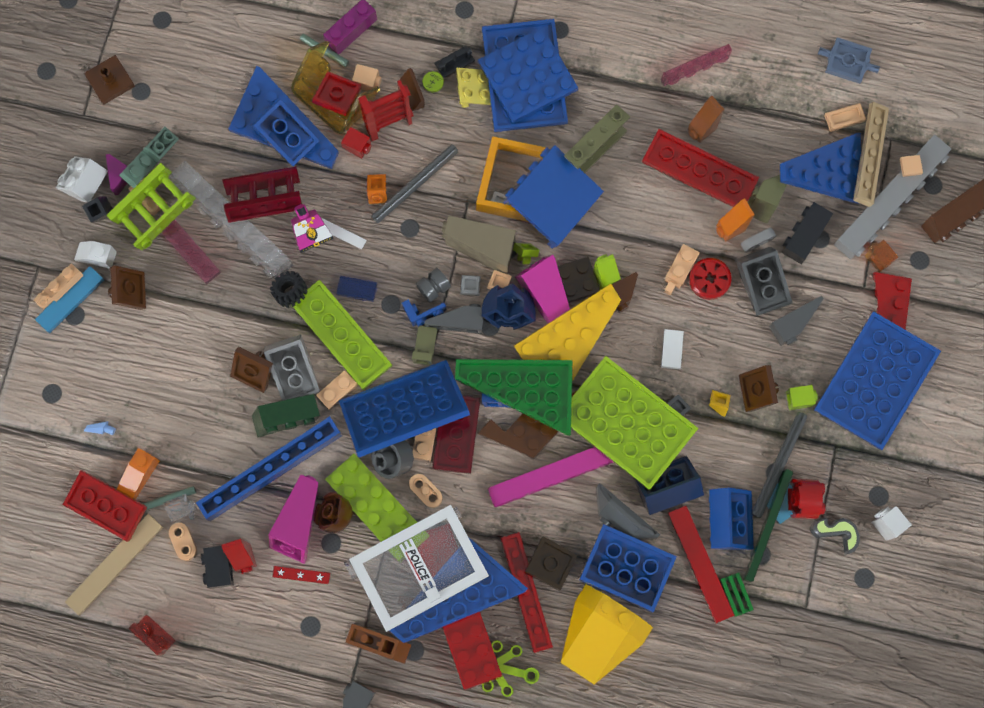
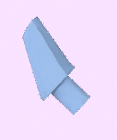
M109 421L87 425L84 431L98 434L106 432L114 435L116 428L109 426Z

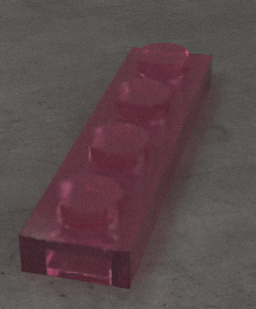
M727 44L663 72L661 82L664 86L668 84L674 85L681 78H690L697 71L710 69L715 63H724L729 59L732 49Z
M175 219L161 232L206 285L221 273Z

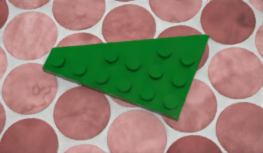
M456 359L455 379L565 435L571 436L572 360Z

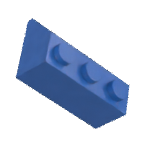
M735 488L709 489L711 549L754 550L752 491Z

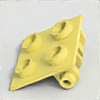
M456 68L459 104L463 108L469 107V103L491 105L488 79L484 72L480 69Z

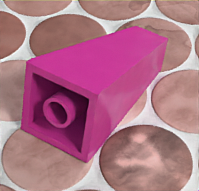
M554 255L541 258L514 276L521 287L530 293L536 308L547 323L570 309Z
M300 475L268 534L270 549L305 564L318 494V482L312 476Z

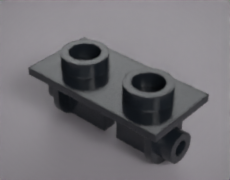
M464 46L434 64L442 77L445 78L456 72V68H463L474 62L475 59L472 56L470 47Z

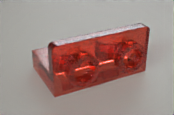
M145 615L139 623H133L128 628L157 656H163L175 642V639L149 615Z

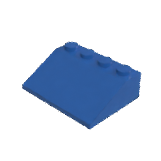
M603 524L579 581L652 613L655 611L677 556Z

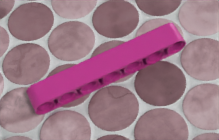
M596 447L494 485L487 490L494 507H499L611 464L613 461Z

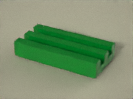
M739 573L720 579L725 595L735 615L734 617L754 610ZM734 578H736L738 586L746 603V609L744 608L739 592L733 580ZM726 581L730 582L741 611H737Z

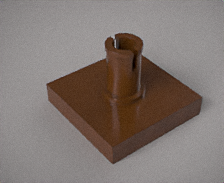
M116 55L84 73L103 105L135 87Z
M116 265L110 267L111 287L108 289V295L112 298V304L138 310L146 309L145 272Z
M238 346L234 353L230 377L264 393L268 388L273 363L266 359L264 353L260 357L262 351H258L255 355Z
M765 365L739 375L746 412H753L778 403L777 393L779 388L775 387L779 385L774 382L771 365Z

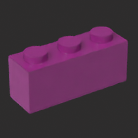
M360 0L323 34L325 44L339 55L377 21L376 10L366 0Z

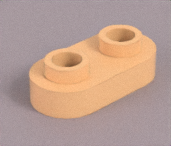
M416 474L411 477L409 481L410 489L427 507L436 508L442 503L441 492L426 476ZM418 481L423 483L421 488L416 487ZM435 495L436 501L431 502L429 497Z
M183 523L173 524L169 529V537L177 556L184 561L194 559L197 554V547L188 526ZM177 529H181L182 531L180 536H176L175 534ZM185 547L189 548L187 554L183 553V548Z

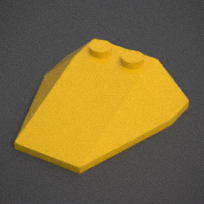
M585 584L575 600L560 663L595 685L643 645L653 627L612 598Z

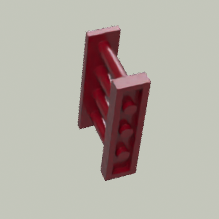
M297 166L222 179L226 195H231V203L224 204L228 223L293 212L296 206L302 204L300 192L294 190V184L300 183ZM286 185L287 193L276 195L275 187ZM268 188V196L257 198V190ZM249 192V200H238L239 193Z

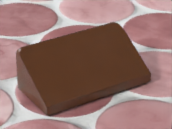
M409 68L400 80L403 86L407 85L411 95L408 97L411 110L416 111L425 107V100L413 69Z

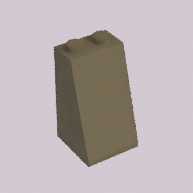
M448 216V220L444 221L442 226V237L445 238L446 245L492 270L508 274L516 230Z

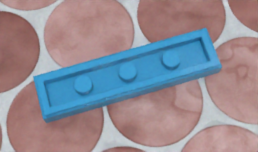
M91 266L82 273L83 277L57 302L54 300L35 319L48 333H51L104 281Z

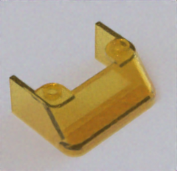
M325 41L308 48L291 84V89L294 95L336 133L341 134L349 130L362 117L358 98L365 95L368 101H374L380 88L376 86L362 94H358L347 116L313 104L312 99L327 71H331L329 62L323 57L329 45V42Z

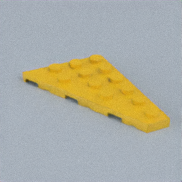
M609 284L513 346L522 360H572L573 381L621 299L612 284Z

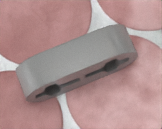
M768 228L746 239L741 243V246L745 253L773 240L776 234L772 228Z

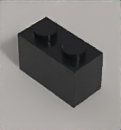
M222 546L203 548L204 553H201L202 565H205L206 572L203 573L204 585H207L209 589L234 586L232 565Z

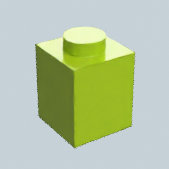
M812 385L789 388L786 391L789 410L813 407L818 400L817 392L813 390Z

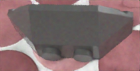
M601 483L598 484L596 487L598 516L601 517L600 522L602 524L611 526L638 540H652L660 536L656 530Z

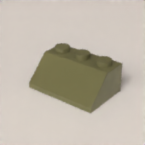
M780 175L763 180L760 186L756 185L748 201L750 208L755 214L753 218L766 224L778 207L787 184L780 182Z

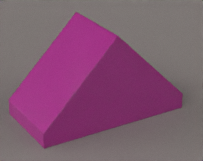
M105 154L110 189L114 195H119L128 184L119 176L127 165L112 155Z

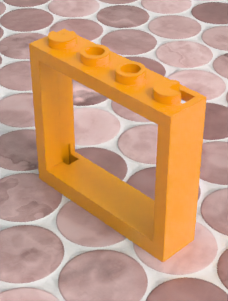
M492 136L476 201V211L529 222L513 206L488 201L486 198L498 149L542 158L540 154L546 147Z

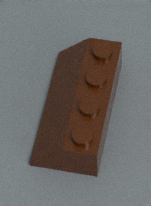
M984 179L932 214L921 227L934 244L940 240L942 243L952 236L951 232L954 230L959 232L967 226L965 224L967 221L971 220L973 222L981 216L980 212L984 210Z

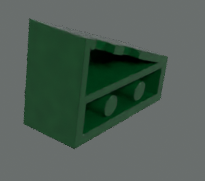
M310 394L257 406L252 414V419L258 438L282 430L294 429L303 424L304 426L316 423L315 421L319 418L320 413L315 395Z

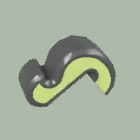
M820 518L811 524L810 531L816 538L842 536L845 555L855 552L859 546L860 535L857 526L851 520L841 518L828 524V518Z

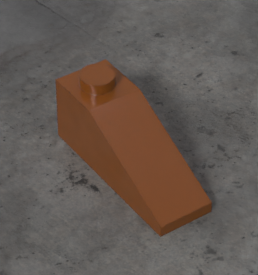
M713 96L706 101L688 127L690 137L699 143L717 129L725 110Z
M355 624L351 625L345 642L405 664L411 648V644L403 643L400 640Z

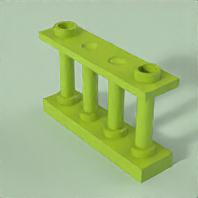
M162 163L157 165L107 214L111 221L117 224L123 223L138 239L133 245L140 250L151 246L152 241L185 209L190 208L196 199L189 192L183 194L169 179L172 171ZM161 183L178 199L171 208L155 192ZM147 196H150L164 212L157 221L142 205V201ZM135 209L151 225L144 234L128 218L129 214Z

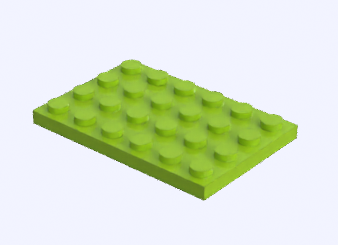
M607 356L603 358L572 397L571 428L648 490L652 488L698 430V427Z

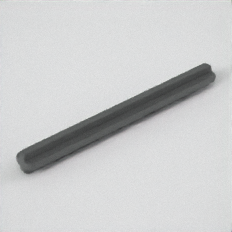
M453 144L446 148L371 215L372 219L376 223L382 221L458 153V149Z
M802 412L797 413L752 510V515L755 517H762L805 424L807 415Z

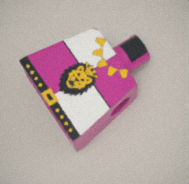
M300 204L294 208L297 217L292 218L291 223L300 253L334 239L315 209L308 211L305 204Z

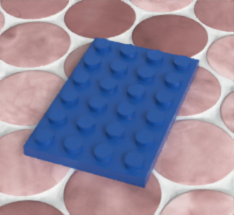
M546 19L482 26L485 56L541 27L544 28L559 54L555 20ZM488 81L494 132L568 124L565 97L513 124Z
M873 311L814 408V411L879 450H883L941 350Z
M447 360L339 400L358 457L365 456L470 415Z

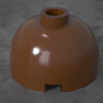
M330 492L323 497L325 500L322 504L318 503L316 506L314 522L319 526V529L325 532L337 533L349 525L353 511L349 500L336 492Z

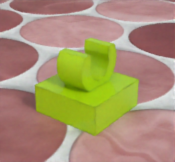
M514 243L513 250L518 253L517 260L527 265H530L531 257H538L540 251L531 243Z

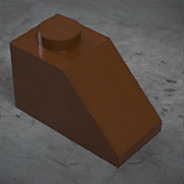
M637 272L612 284L621 299L614 312L618 311L620 313L629 308L628 305L630 304L638 277Z

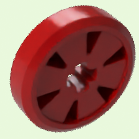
M704 258L698 261L693 266L689 275V284L692 291L700 298L706 300L722 297L728 291L732 281L728 266L716 258ZM708 275L715 278L713 283H710L709 280L706 281Z

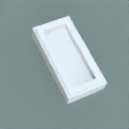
M664 329L661 368L681 369L684 331Z

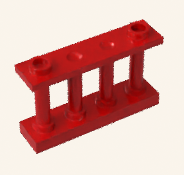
M401 80L397 81L398 91L375 101H368L365 95L358 98L364 126L372 142L379 139L377 132L388 125L406 118L409 125L412 124L411 117H414L410 108L408 97L411 94L407 85L403 86Z

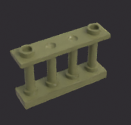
M616 104L564 157L574 167L580 168L586 173L627 133V130L622 125L630 119V116Z

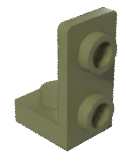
M418 327L415 351L412 354L414 364L432 365L437 328Z

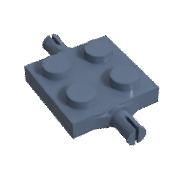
M838 37L831 50L820 47L818 55L828 57L825 73L860 84L867 70L878 74L880 66L870 63L872 48Z

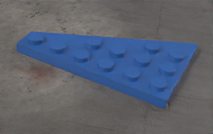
M855 133L780 163V182L860 204L853 201L862 151L861 133Z
M469 538L489 577L389 631L400 641L406 643L523 594L528 588ZM462 546L458 548L433 577L438 592L475 572ZM430 581V582H429V585H430L431 588H433L434 586L432 585V583H431V581ZM422 590L407 608L426 599L425 591L423 592Z

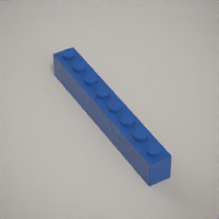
M329 416L196 502L204 517L211 522L342 437V434Z

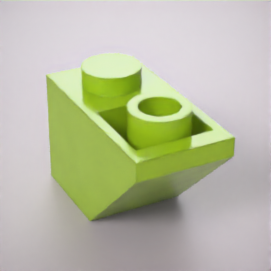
M605 254L597 258L593 271L601 289L621 280L613 254L609 256Z

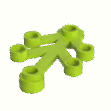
M493 641L491 644L493 651L496 653L502 651L503 644L501 641ZM494 643H500L501 648L495 650L493 648ZM519 645L512 646L510 651L497 658L501 674L505 673L522 677L529 684H534L538 681L539 672L535 668L530 667L523 670L503 665L512 658L519 657L522 654V648ZM518 647L520 654L514 655L513 648ZM529 672L535 673L534 679L530 680L528 678ZM503 675L501 678L496 679L501 687L502 695L510 697L513 694V687L508 685ZM492 681L489 682L492 685V688L490 690H486L484 688V684H482V689L485 692H491L493 690L494 684ZM505 687L511 688V693L509 695H506L503 690Z

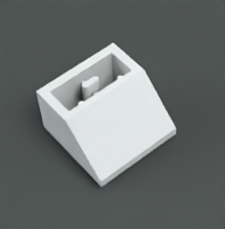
M74 156L68 162V168L65 173L59 177L56 188L80 201L88 203L108 171L89 158Z

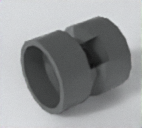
M437 267L428 273V278L423 277L415 283L418 290L429 303L439 297V292L444 293L451 288L448 279Z

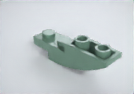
M164 127L119 176L135 188L179 138L168 128Z

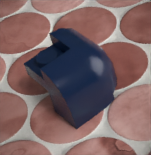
M512 283L504 288L497 285L487 293L483 300L481 316L497 328L501 326L513 327V330L535 322L536 310L530 293L525 288L519 289Z

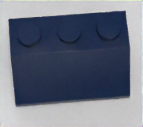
M687 456L673 460L650 490L633 478L643 505L649 515L704 496L701 478Z

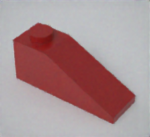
M240 538L221 545L236 572L246 574L253 571L252 568L257 566L251 544Z

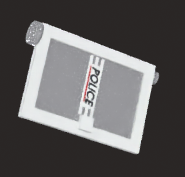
M449 505L344 562L352 580L359 578L386 632L489 577L459 521L462 516L457 507L452 508Z

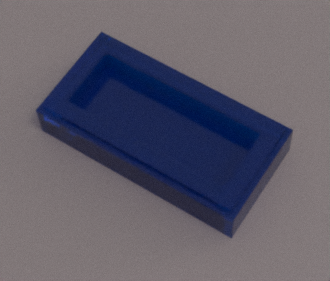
M340 276L336 294L338 296L374 302L378 284L377 282Z

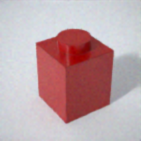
M352 127L349 128L341 141L344 150L361 159L370 152L372 147L370 137Z

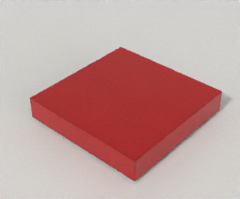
M327 71L312 99V103L347 116L362 85Z

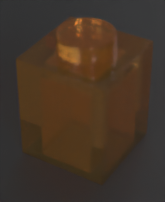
M882 240L880 243L875 241L867 248L869 251L865 255L879 273L898 258L897 254L885 240Z

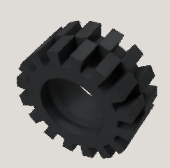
M285 271V275L281 273L280 278L276 276L274 278L276 282L272 281L270 290L278 304L289 308L290 304L294 307L296 302L298 304L301 303L300 299H305L304 294H307L308 291L306 289L308 287L299 273ZM294 286L290 291L284 293L288 287Z

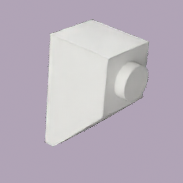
M95 241L80 242L74 260L110 269L113 266L117 251L111 245Z

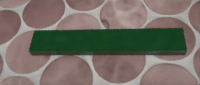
M785 469L782 472L743 581L748 583L754 581L793 475L791 470Z

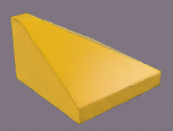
M712 390L709 406L725 417L731 395Z

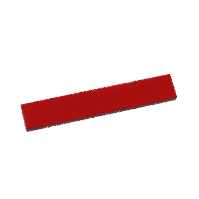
M687 506L669 512L668 516L715 624L735 616Z
M520 533L501 537L510 573L528 588L525 593L517 597L533 652L536 653L553 648L533 577L525 573L529 563Z

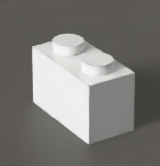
M897 506L881 509L874 515L876 519L871 522L886 541L898 537L912 526Z

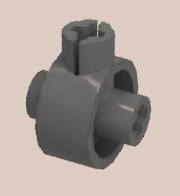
M404 440L372 452L371 459L376 472L380 476L390 479L409 472L413 466L414 456L409 443Z

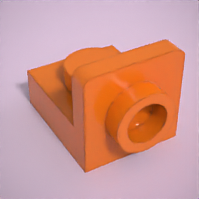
M386 174L367 175L369 204H382L387 201Z

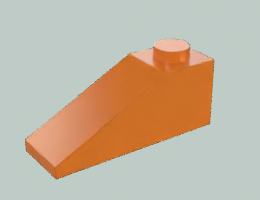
M745 198L725 214L716 225L718 235L721 238L723 237L725 242L745 232L755 215Z
M138 448L128 463L117 489L136 500L160 460Z

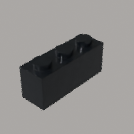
M813 202L811 207L806 206L801 214L804 217L801 222L797 221L792 231L795 233L792 237L788 236L782 246L785 249L782 253L802 265L833 213Z

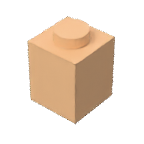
M357 64L352 81L361 84V90L375 93L376 87H380L382 78L379 76L378 69Z

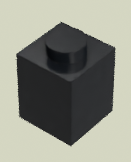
M106 196L97 197L82 206L91 223L107 218V214L113 209Z

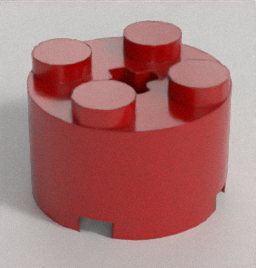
M792 479L790 481V484H793L792 488H788V511L793 513L790 515L791 518L817 519L820 514L823 515L825 513V504L823 503L824 483H820L816 479Z

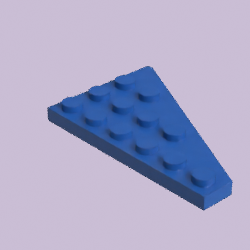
M256 66L229 126V131L270 146L254 130L251 124L277 99H281L319 139V142L302 159L332 169L339 154L338 150L259 66Z

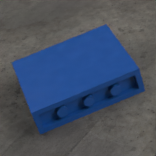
M556 145L550 149L546 147L541 152L540 156L542 158L538 162L535 160L529 166L530 172L527 175L523 174L517 180V187L515 189L512 187L505 194L506 199L503 202L504 205L509 203L544 235L549 240L547 245L552 249L559 246L604 192L580 168L574 167Z

